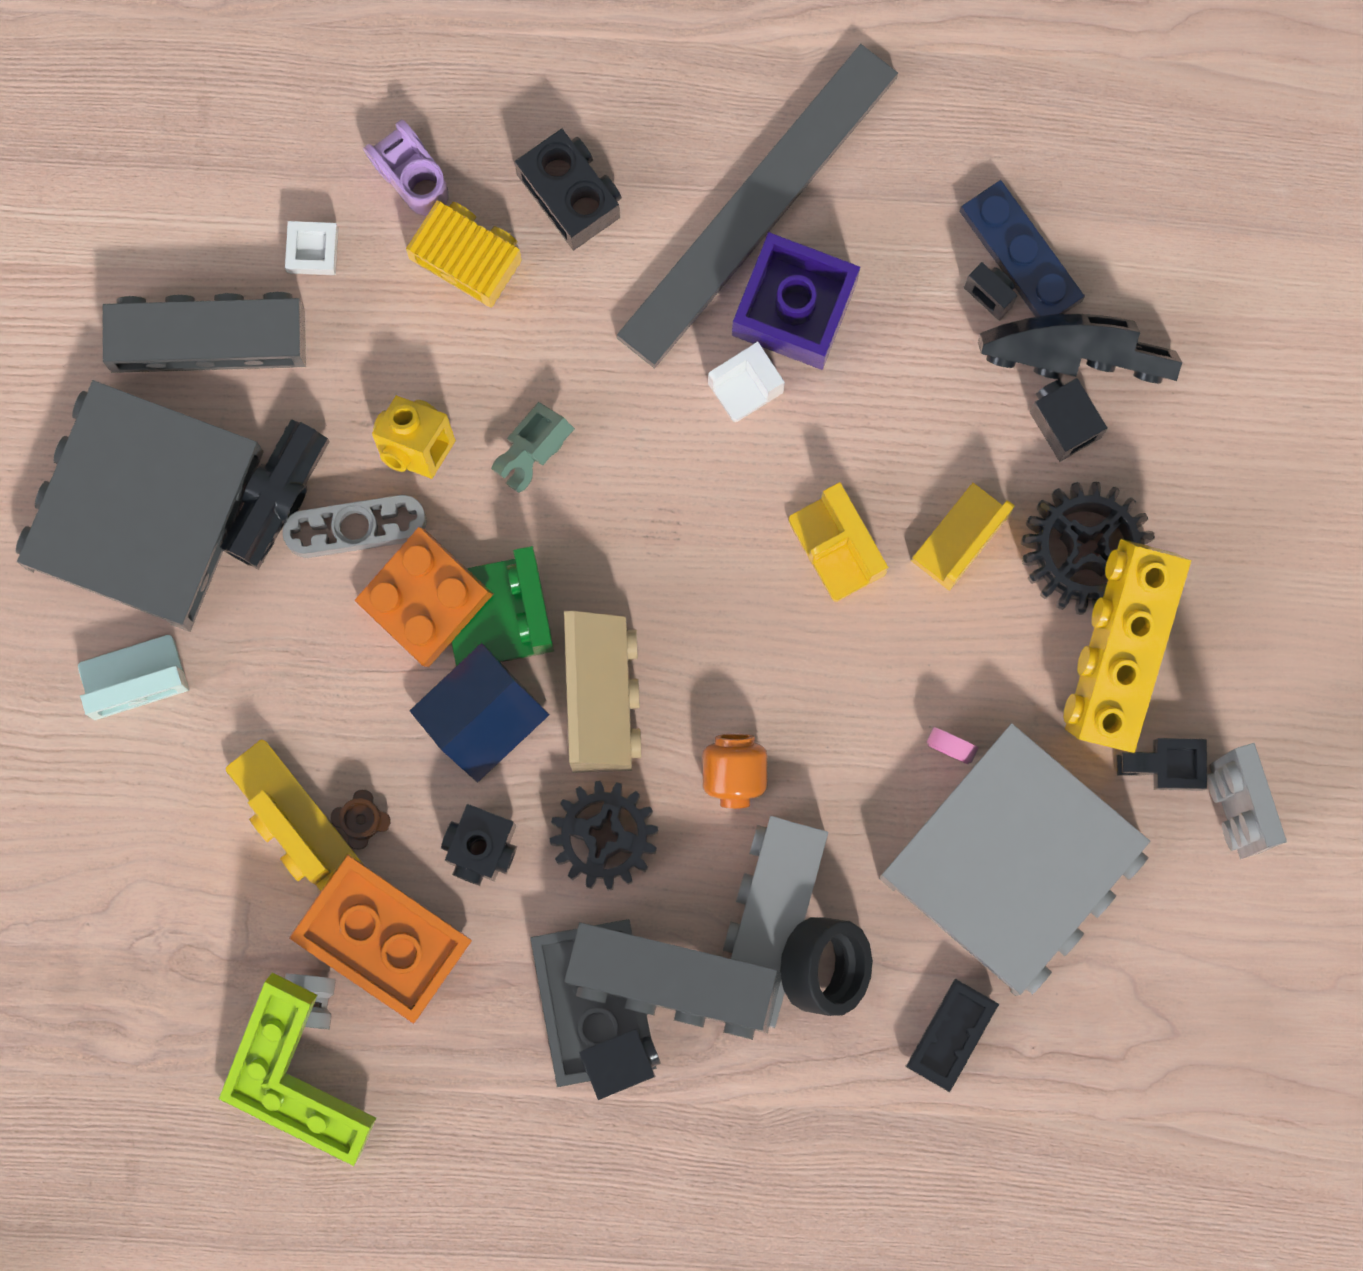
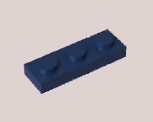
M1001 180L961 206L959 212L1000 269L1011 279L1016 291L1035 317L1064 314L1084 300L1085 295Z

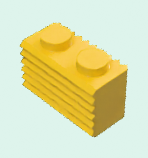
M437 200L406 247L409 259L492 308L522 261L520 249L516 247L518 241L499 227L493 226L491 231L483 226L478 225L474 222L477 218L475 214L461 204L451 202L450 206H446Z

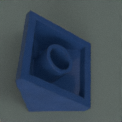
M483 643L478 645L409 710L437 746L477 783L550 715Z

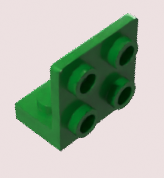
M533 546L513 550L515 559L467 568L493 595L452 641L456 666L481 643L500 662L554 652Z

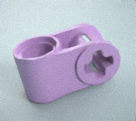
M404 120L398 121L396 123V130L376 145L368 144L363 148L375 169L394 187L415 213L427 216L437 200L441 201L444 205L447 204L449 198L448 187L440 167L428 154L420 139ZM423 180H430L436 183L433 191L426 195H418L413 192L417 183Z

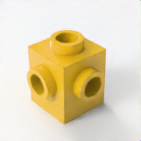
M397 395L387 410L382 411L377 416L372 432L380 458L387 466L400 472H404L407 469L430 479H433L456 442L447 414L438 411L426 401L417 399L413 402Z

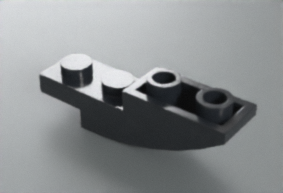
M1054 314L1032 317L980 333L978 339L980 352L983 355H987L986 360L988 362L1006 368H1014L1016 362L1033 366V371L1036 374L1051 379H1062L1063 374L1076 377L1082 358L1087 359L1086 365L1091 368L1105 372H1114L1116 367L1134 371V377L1156 384L1162 383L1163 378L1177 381L1182 366V361L1177 351L1138 342L1140 330L1135 321L1111 316Z

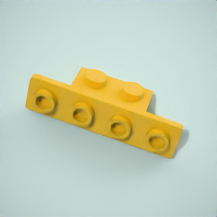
M259 740L226 767L227 774L249 800L247 803L256 813L249 818V821L267 843L275 837L287 852L280 857V860L298 882L306 877L309 882L315 884L321 891L347 854L362 863L265 740Z

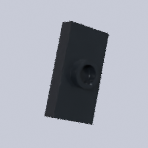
M954 979L905 1067L947 1092H951L999 1003L961 981Z

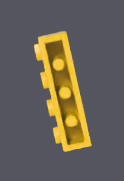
M1120 539L1117 550L1114 549L1110 553L1105 569L1108 582L1104 596L1096 601L1092 611L1091 623L1094 630L1090 644L1082 649L1078 659L1077 671L1080 675L1075 694H1071L1068 697L1064 707L1063 719L1066 723L1065 730L1077 739L1135 753L1192 560L1174 552Z

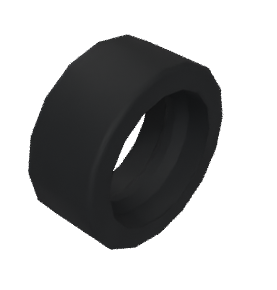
M810 917L796 926L786 941L781 956L780 968L783 990L792 1005L804 1012L827 1016H843L857 1007L865 996L870 983L873 962L870 943L863 930L851 921L825 917ZM831 940L835 953V968L830 984L822 992L818 979L819 960L823 949Z

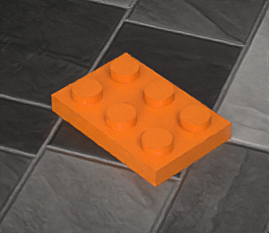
M349 854L344 857L289 936L290 940L413 1024L472 942L465 934Z

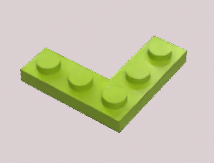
M272 972L264 982L219 1100L354 1166L362 1154L376 1117L286 1073L318 995Z

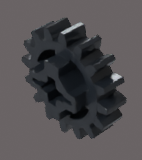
M596 781L594 793L587 795L586 791L579 786L576 788L579 801L573 804L563 799L560 802L564 811L567 812L565 818L552 817L551 823L561 829V835L551 837L550 844L557 847L563 846L564 849L555 858L558 865L568 862L572 863L573 866L568 874L571 880L579 877L581 873L587 875L586 887L589 889L594 887L597 879H604L608 891L613 890L614 878L619 876L627 885L633 883L630 870L635 867L640 871L646 872L648 866L641 859L643 853L656 854L657 847L647 842V837L658 834V826L645 825L644 820L651 816L653 810L651 807H644L638 810L636 805L640 794L637 791L630 794L627 799L623 797L622 783L616 782L611 793L604 792L601 781ZM604 803L601 812L588 820L577 818L587 807ZM622 808L634 819L638 835L624 830L619 821ZM612 814L610 819L611 830L615 836H618L616 842L608 841L605 848L601 849L599 858H596L598 854L597 840L590 834L593 829L601 830L604 823H607L609 815ZM571 836L583 840L588 847L589 853L586 864L573 851ZM625 852L632 854L621 865L604 869L608 858L617 853Z

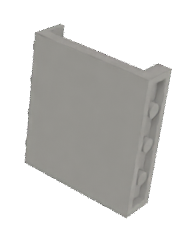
M1011 723L879 879L893 891L897 890L1008 985L1012 989L1010 991L1012 994L1019 996L1027 989L1033 995L1052 973L1046 967L1052 957L1058 951L1066 956L1083 937L1084 933L1078 928L1090 913L1098 918L1117 895L1110 890L1122 875L1130 880L1145 864L1149 857L1142 851L1151 841Z

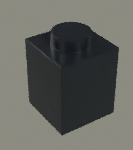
M1078 378L1065 385L1061 379H1058L1035 394L1039 400L1033 404L1030 414L1059 462L1101 439L1108 429Z
M637 1029L579 1052L598 1100L655 1078L652 1067L661 1064L650 1035L640 1039Z

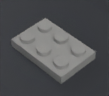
M1255 743L1235 748L1209 764L1212 773L1207 774V785L1215 803L1222 802L1227 821L1222 822V830L1231 851L1237 849L1240 859L1286 843L1287 840Z

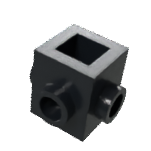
M467 804L460 822H450L441 844V849L447 851L445 861L455 866L452 875L480 886L483 877L495 882L498 872L507 874L517 850V846L510 844L516 824L511 820ZM480 840L486 841L487 847L482 854H472L471 849L475 842Z

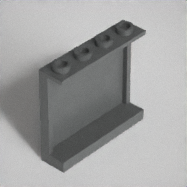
M92 380L88 392L82 391L75 402L72 417L76 421L69 437L63 436L57 445L54 454V463L57 466L50 482L44 481L39 488L35 499V508L38 509L33 524L31 527L26 526L19 536L16 545V553L19 554L17 563L33 573L38 571L167 620L171 625L191 632L223 551L220 546L240 512L245 489L256 471L264 451L258 442Z

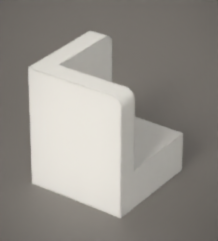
M759 342L751 345L708 373V385L733 422L740 421L781 395L784 391V380Z

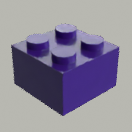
M768 232L733 319L732 336L752 344L759 342L761 347L823 370L857 285L860 266Z

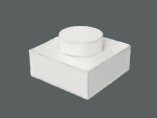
M288 221L285 258L286 272L290 274L336 275L337 223Z

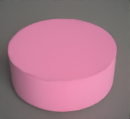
M933 727L926 742L929 747L966 764L972 763L979 748L936 727Z

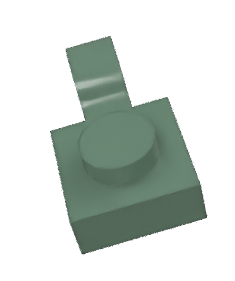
M538 402L508 436L507 439L513 445L494 461L491 469L505 478L515 468L514 474L508 479L506 484L520 493L529 486L532 480L534 462L536 461L543 466L552 455L559 451L563 442L575 428L563 416Z

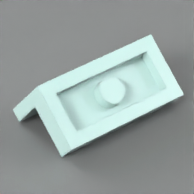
M171 635L155 638L82 661L78 664V670L85 690V694L80 695L85 715L93 720L189 691L175 640Z

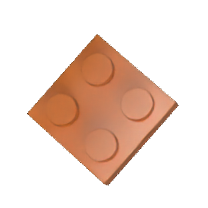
M418 527L354 601L422 666L429 668L491 598L493 593L430 533Z

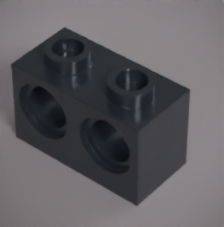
M561 128L514 162L519 179L574 251L620 218L618 201L622 197L607 175L599 178L589 165L593 161V157L581 139L575 137L571 140ZM554 160H563L571 166L569 171L562 176L549 175L545 172V167ZM585 197L592 198L598 202L599 206L593 213L582 215L573 209V205L577 200Z

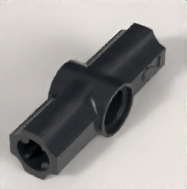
M290 420L266 465L261 464L252 475L243 495L244 505L220 546L222 551L242 563L259 570L268 552L273 547L284 523H287L288 517L299 511L307 493L306 484L330 442L327 437L302 422Z

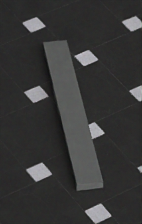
M860 44L619 331L617 339L655 369L898 77V72Z

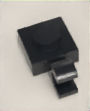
M1157 738L1153 740V753L1122 752V755H1117V775H1153L1154 790H1206L1207 739Z

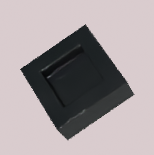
M983 262L969 274L964 289L999 321L1013 307L1018 296L1013 291L1015 288L1013 282L1003 271L996 267L990 270Z

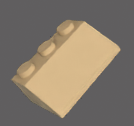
M564 611L569 763L572 772L632 771V758H641L640 728H631L630 709L640 708L639 679H629L628 660L638 659L637 630H627L626 616Z

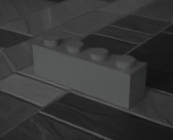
M286 292L265 293L263 299L244 300V296L234 293L215 295L214 301H195V298L189 295H170L165 298V302L146 303L145 298L137 296L117 298V304H103V363L111 373L306 367L305 309L299 298H292V294Z
M579 922L564 982L578 987L576 996L606 1003L607 995L609 994L627 999L625 1009L654 1016L658 1006L676 1011L674 1021L704 1028L705 1019H711L725 1023L723 1033L753 1040L755 1031L768 1034L781 982V973L775 969Z

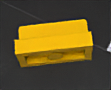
M972 482L916 552L911 562L950 591L1007 520L1015 505L1009 500H1006L1002 505Z

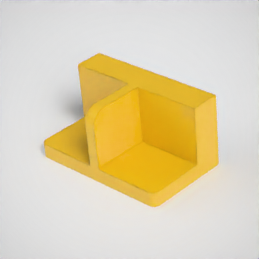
M841 482L824 490L821 499L789 516L788 522L834 602H838L886 576L889 567Z

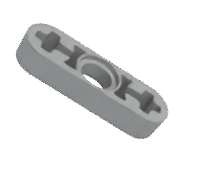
M397 495L295 512L288 517L287 523H284L283 539L295 555L303 558H312L402 544L407 541L418 527L425 529L427 520L423 507L415 498L408 495ZM406 507L411 515L417 514V519L409 522V530L401 531L396 523L384 524L382 526L386 534L377 536L378 523L372 513L374 510L381 509L383 520L397 517L398 508ZM358 513L368 519L369 528L362 538L351 540L343 536L341 524L348 515ZM332 517L331 527L337 539L336 543L328 544L329 537L327 534L313 536L311 538L312 545L304 546L300 539H293V534L301 531L302 523L309 522L313 530L327 529L328 527L324 519Z

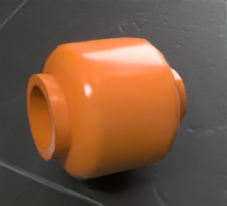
M753 735L715 736V743L708 745L703 750V790L709 796L720 799L721 807L733 809L750 807V799L761 796L767 790V750L762 745L755 743Z

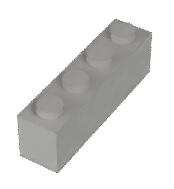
M770 816L767 827L757 825L749 853L759 856L754 876L744 873L736 900L738 903L745 904L744 913L740 924L730 922L723 951L732 953L731 959L775 969L780 972L781 956L786 941L796 926L805 920L828 836L827 831ZM782 980L769 1027L773 1029L776 1027L785 994Z

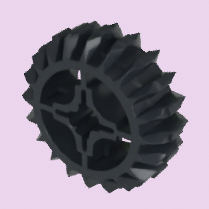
M1075 482L1070 487V500L1065 492L1058 488L1052 493L1055 506L1041 500L1036 508L1043 518L1029 516L1026 522V526L1037 534L1023 535L1021 545L1036 549V551L1025 554L1022 557V564L1027 566L1038 564L1039 566L1038 569L1029 575L1028 580L1031 584L1037 583L1042 579L1047 581L1048 584L1040 593L1044 599L1050 597L1054 590L1062 594L1057 601V608L1061 610L1067 606L1070 598L1076 600V614L1083 615L1088 607V601L1092 600L1094 608L1096 601L1099 598H1103L1107 583L1087 586L1073 582L1070 578L1080 570L1085 569L1096 572L1100 577L1105 575L1107 560L1111 553L1109 537L1117 528L1123 535L1124 540L1145 545L1152 542L1155 538L1153 531L1139 532L1138 530L1148 520L1146 513H1140L1133 518L1129 514L1136 504L1133 498L1127 499L1122 506L1115 502L1120 491L1116 487H1112L1105 498L1100 496V483L1093 482L1089 488L1088 495L1084 496L1082 486L1079 482ZM1076 512H1093L1106 518L1097 526L1088 527L1083 526L1075 519L1070 522L1065 516ZM1052 527L1062 534L1059 539L1065 544L1068 551L1067 559L1059 569L1055 566L1049 550V537ZM1100 533H1103L1104 535L1098 541V547L1094 551V553L1099 554V557L1090 553L1086 557L1083 556L1076 564H1073L1072 562L1080 553L1078 550L1082 546V544L1077 543V540L1085 544L1090 540H1094Z

